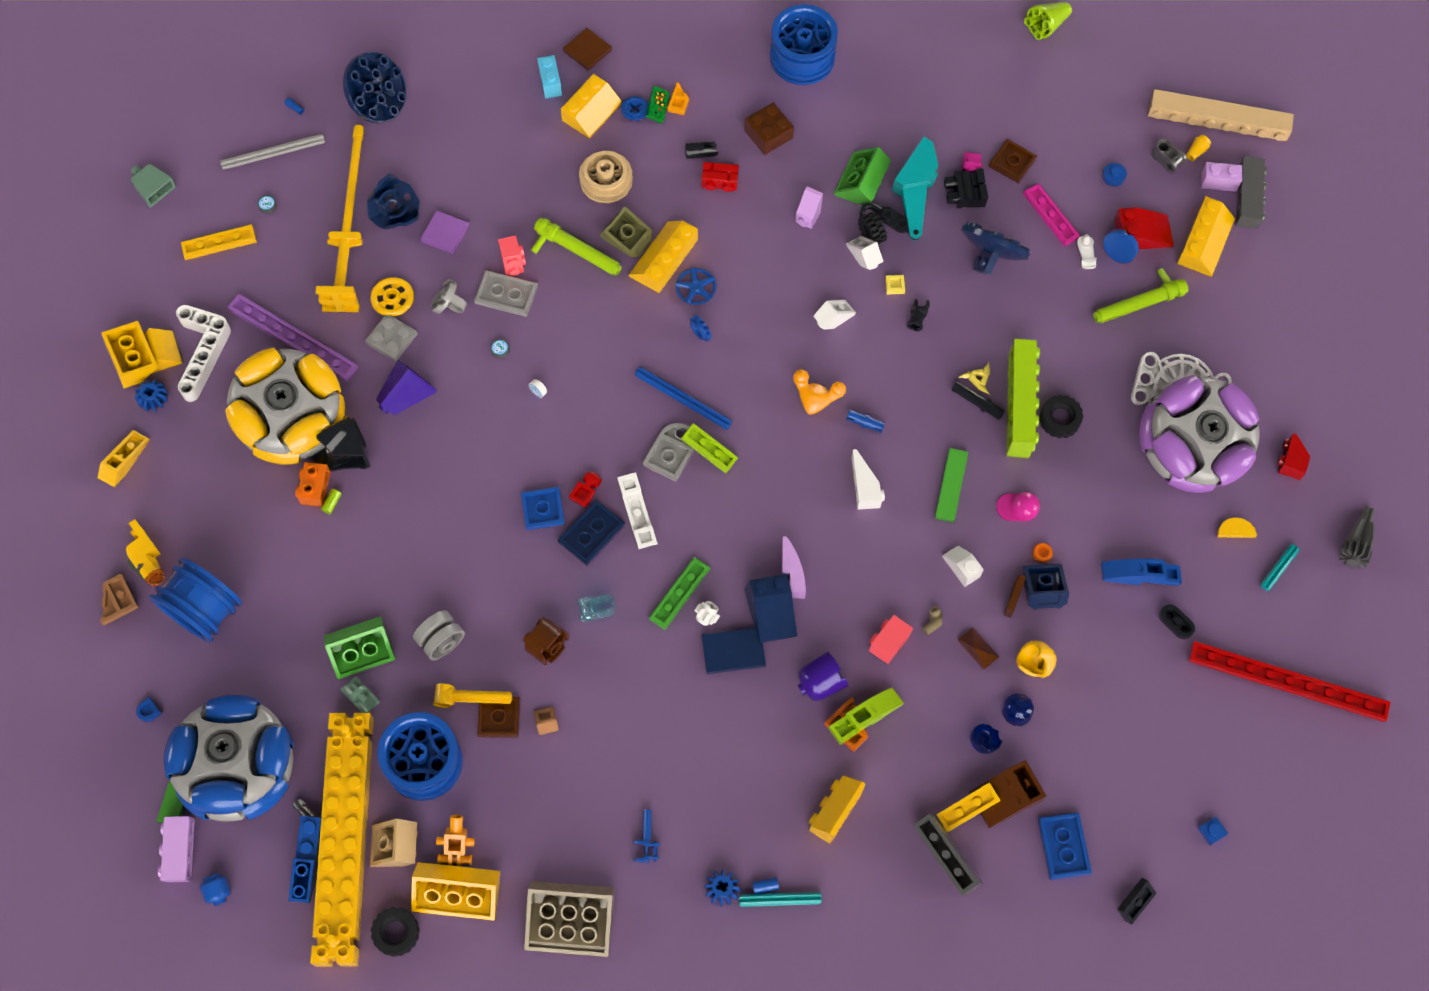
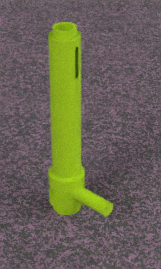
M539 218L535 223L534 230L537 231L540 237L531 249L533 253L537 254L547 239L550 242H556L611 275L617 276L620 273L622 266L619 262L562 230L559 225L552 224L547 218Z
M1161 268L1157 271V274L1164 282L1161 287L1097 309L1093 313L1096 323H1104L1163 301L1174 300L1175 297L1180 298L1185 293H1188L1187 282L1184 279L1171 281L1164 269Z

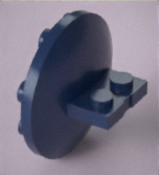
M378 52L359 54L348 63L343 76V89L351 109L360 118L371 123H385L396 118L402 111L406 101V84L401 69L389 57Z
M967 222L961 228L967 239L982 250L973 264V270L979 273L991 275L998 258L1017 261L1028 260L1030 256L1029 248L1020 245V242L1003 238L1004 235L999 232L982 230V226L973 222Z

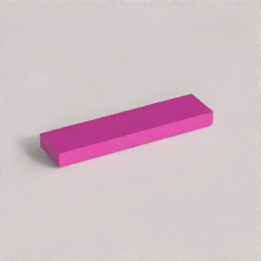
M1039 183L1024 191L1023 195L1064 247L1078 240L1080 237L1079 233Z

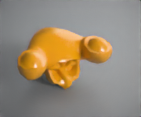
M803 369L797 370L793 375V381L798 389L802 405L809 415L821 411L846 393V386L842 382L837 381L833 383L830 390H827L826 387L819 383L808 384L809 375Z

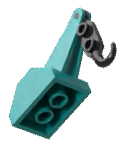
M926 137L922 138L895 178L891 191L902 196L905 217L890 207L878 206L874 203L864 204L859 211L860 217L864 216L865 210L871 209L879 215L880 220L895 231L899 233L907 232L909 238L913 241L921 238L927 188H932L939 174L937 173L938 161L935 148L931 140Z

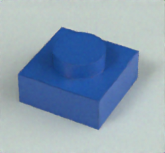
M1217 816L1198 827V830L1209 846L1228 835V832Z

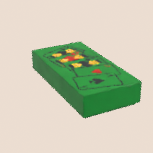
M657 86L652 87L646 118L660 124L664 122L670 92Z

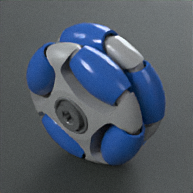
M244 695L219 696L208 700L207 705L204 704L192 711L183 719L179 726L172 730L164 750V771L166 778L170 779L180 802L195 816L203 820L211 819L224 822L239 821L245 817L248 820H252L273 808L288 790L289 786L286 782L290 780L292 774L294 742L288 729L272 711L261 705L259 700Z

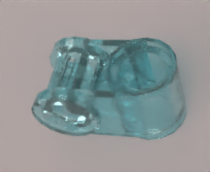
M610 595L584 597L577 600V605L580 606L581 611L579 618L583 622L611 617L616 612L614 599ZM605 603L612 604L608 609L602 608Z

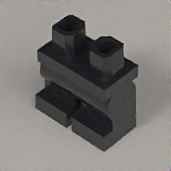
M983 168L976 169L975 172L955 171L954 176L945 177L944 188L954 190V192H947V204H956L957 208L985 207L988 200V192Z

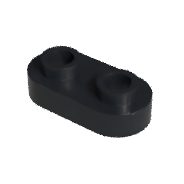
M1168 604L1160 610L1159 618L1161 622L1178 638L1189 639L1194 634V623L1175 605ZM1166 614H1170L1172 618H1167ZM1180 628H1185L1186 633L1182 632Z

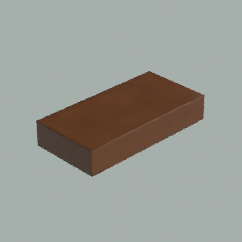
M1019 575L1017 577L1004 616L1011 618L1025 582V576Z

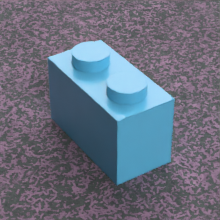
M555 56L537 58L545 99L562 96Z

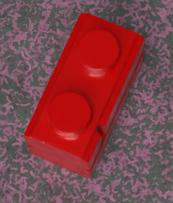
M703 162L702 188L709 191L715 189H722L725 192L737 191L739 165Z

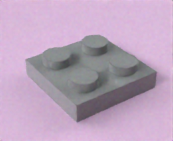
M385 315L367 337L365 343L396 362L418 334L416 330L391 315Z

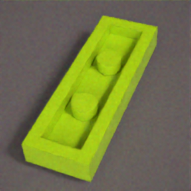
M694 423L681 438V440L725 474L738 459L737 456Z

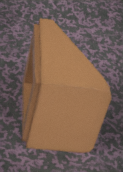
M553 707L534 711L539 735L558 731Z

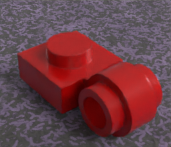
M588 471L583 478L585 484L578 481L569 495L570 500L584 508L587 507L596 493L593 488H598L602 482L600 475L593 471Z

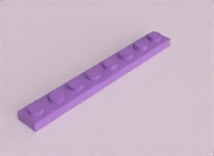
M240 294L228 306L230 312L288 347L306 352L309 355H317L330 366L336 376L346 382L358 369L357 364Z

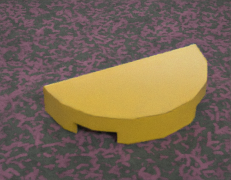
M1237 517L1224 521L1217 532V537L1256 538L1257 536L1256 530L1250 522Z

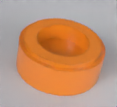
M1046 543L1037 544L1032 552L1034 560L1039 563H1047L1053 555L1052 548Z

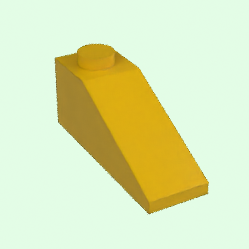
M132 430L100 463L98 479L115 487L126 476L150 439Z

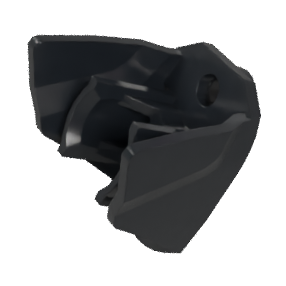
M346 415L343 417V421L328 427L316 436V439L325 448L313 455V459L319 464H327L330 471L355 468L367 469L371 467L365 449V440L354 418Z

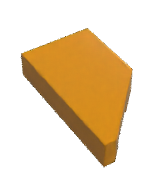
M676 82L668 105V112L685 115L689 97L681 88L680 83Z

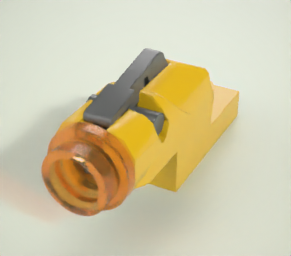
M134 519L128 523L132 528L129 532L135 540L126 546L129 558L127 565L147 584L157 586L165 579L164 572L156 559L161 553L140 524Z

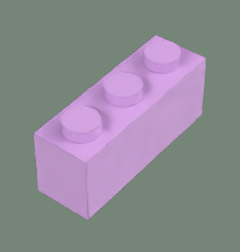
M190 816L164 817V822L161 823L160 828L161 835H163V843L159 847V854L162 856L161 865L158 867L160 881L191 882L194 818Z

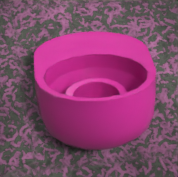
M1031 492L1010 493L999 498L996 509L1000 517L1007 521L1025 522L1036 517L1040 509V503L1038 498Z

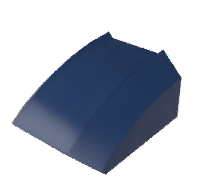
M1062 564L1023 566V576L1026 577L1024 582L1026 597L1031 608L1034 610L1043 608L1059 609L1068 603L1069 589Z

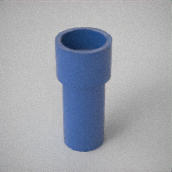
M291 98L285 100L284 104L300 115L303 114L304 109L296 104Z

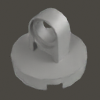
M447 279L442 284L445 288L441 291L438 290L431 303L433 308L431 310L436 314H440L447 307L454 312L463 313L467 302L455 295L457 283Z

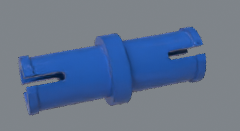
M850 409L846 419L861 425V428L865 429L866 427L882 433L886 423L870 417L869 414L864 415Z

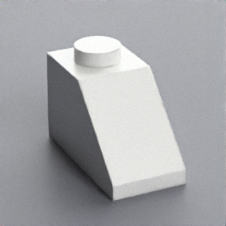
M860 236L846 243L861 267L871 270L883 262L876 241Z
M846 300L826 301L813 317L822 329H834L853 317L856 312Z
M957 546L942 555L964 587L981 577L984 569L973 554L962 547Z

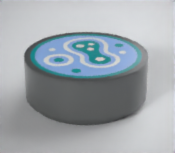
M265 195L258 200V207L262 213L270 214L276 210L277 203L272 196Z
M497 339L491 344V353L496 358H505L510 352L509 344L503 339Z

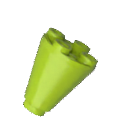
M1067 2L1034 5L1028 10L1024 18V24L1029 28L1035 39H1045L1069 17L1072 8Z

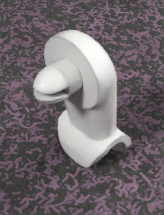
M1088 234L1078 238L1077 246L1082 257V268L1094 269L1096 268L1097 257H1094V240Z

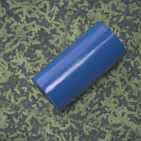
M777 877L752 882L754 894L779 890Z

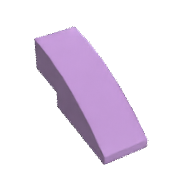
M783 536L782 575H787L792 598L805 599V577L799 556L789 539Z

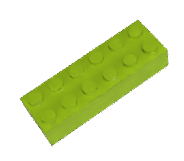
M1014 339L1008 355L1007 457L1029 458L1031 453L1035 451V446L1039 441V433L1036 432V427L1039 425V415H1036V409L1039 408V398H1036V392H1039L1040 383L1036 381V375H1039L1040 365L1037 364L1040 348L1037 347V340Z

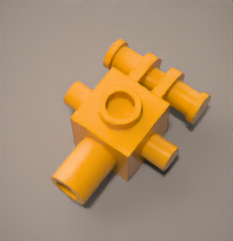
M451 815L450 828H446L444 837H437L436 845H444V855L438 854L437 864L448 863L450 866H452V863H457V866H461V864L472 865V855H464L467 846H474L475 838H467V828H462V815Z

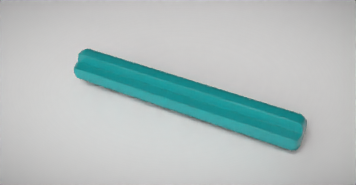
M820 892L739 895V905L741 907L821 904L822 902Z

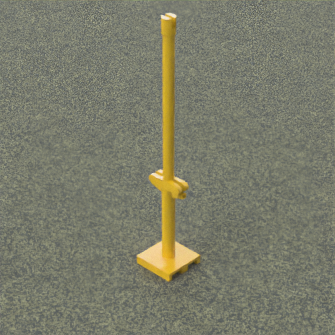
M355 125L353 129V144L342 231H331L328 233L329 239H327V244L339 247L334 286H316V294L319 295L318 301L319 304H322V312H359L360 309L354 287L345 286L349 250L351 247L360 246L363 243L360 232H351L361 144L364 135V127L362 125Z

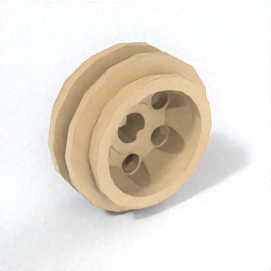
M600 151L593 153L583 161L579 171V182L583 193L589 199L598 203H612L625 197L632 188V169L624 156L614 151Z

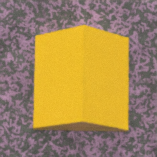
M149 328L144 333L158 365L152 373L183 363L173 331Z

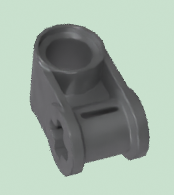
M1167 139L1158 140L1152 151L1153 159L1160 163L1169 173H1175L1181 164L1187 162L1186 155Z

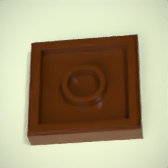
M586 28L563 48V51L589 71L612 51V47L590 29Z
M1007 139L988 167L1019 184L1036 161L1037 155Z
M512 697L510 704L479 703L478 738H519L520 697Z

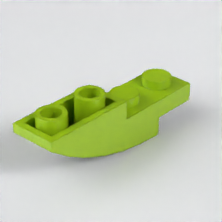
M891 687L853 708L843 718L829 726L828 729L841 745L868 726L874 725L904 703Z

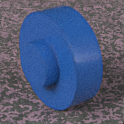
M1111 163L1105 167L1102 177L1106 184L1120 186L1126 179L1127 171L1121 164Z

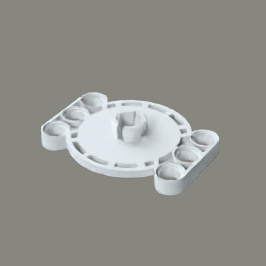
M1148 352L1141 357L1131 392V401L1136 405H1143L1146 402L1148 405H1151V398L1154 400L1174 381L1190 375L1196 377L1209 376L1216 379L1222 376L1226 379L1227 385L1232 382V379L1227 373H1219L1213 376L1211 370L1204 362L1191 355L1174 354L1160 360L1156 353ZM1147 356L1154 358L1155 363L1153 366L1146 364L1145 358ZM1178 357V360L1172 362L1168 361V359ZM1184 358L1191 359V360H1193L1194 362L1189 361V360H1184ZM1143 373L1150 377V381L1147 384L1142 383L1140 380V376ZM1138 391L1143 392L1145 395V399L1142 402L1137 401L1135 397Z

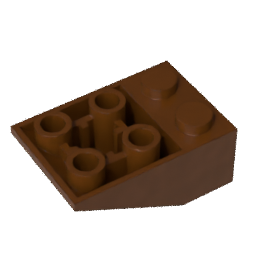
M1026 760L1006 769L969 791V794L986 784L991 783L1001 801L981 812L988 828L1041 803L1046 798L1045 792Z

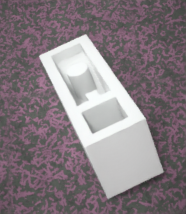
M854 449L851 459L857 510L880 508L882 501L885 500L884 490L880 489L879 481L857 449Z

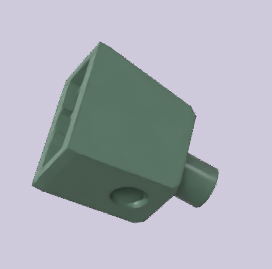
M148 164L143 169L138 165L131 169V174L134 175L131 178V182L149 208L176 188L168 174L151 164Z

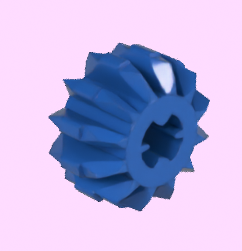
M147 379L146 384L140 383L141 388L135 389L137 393L135 400L140 408H144L148 412L151 408L156 412L157 407L163 408L162 403L168 402L166 398L168 391L165 389L164 384L159 383L157 380L151 383Z
M725 870L721 871V876L718 875L717 871H714V878L707 877V881L711 884L704 885L706 890H710L706 893V897L713 896L712 904L718 899L719 906H723V900H726V903L730 905L731 900L729 897L734 900L738 897L734 892H739L740 887L734 885L739 880H731L733 877L732 872L726 877ZM719 884H722V886H727L726 892H722V890H717L719 889Z

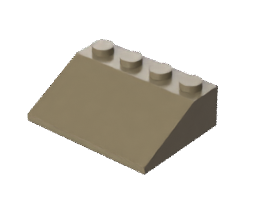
M531 881L527 896L524 950L608 957L615 887Z

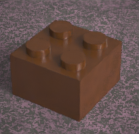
M773 102L745 118L744 131L761 152L766 155L793 139L794 126Z

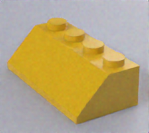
M1205 196L1177 264L1212 277L1235 220L1223 202Z
M683 220L668 221L629 273V277L660 293L698 241V229Z
M417 862L412 875L411 912L494 921L500 889V871Z

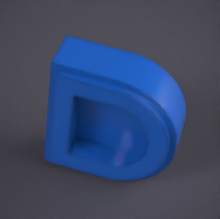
M150 697L140 703L136 709L138 718L143 722H151L162 714Z

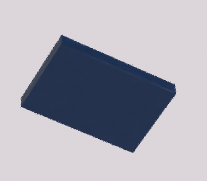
M595 500L558 539V543L587 566L625 526V522L598 500Z
M755 628L701 635L707 674L766 667L763 643H759Z

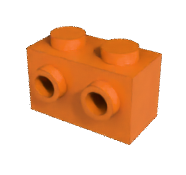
M304 462L303 469H300L299 472L300 485L296 487L295 496L301 505L322 507L331 474L327 464Z

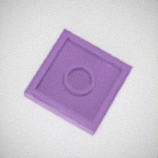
M436 210L420 240L422 243L454 254L469 227V222Z

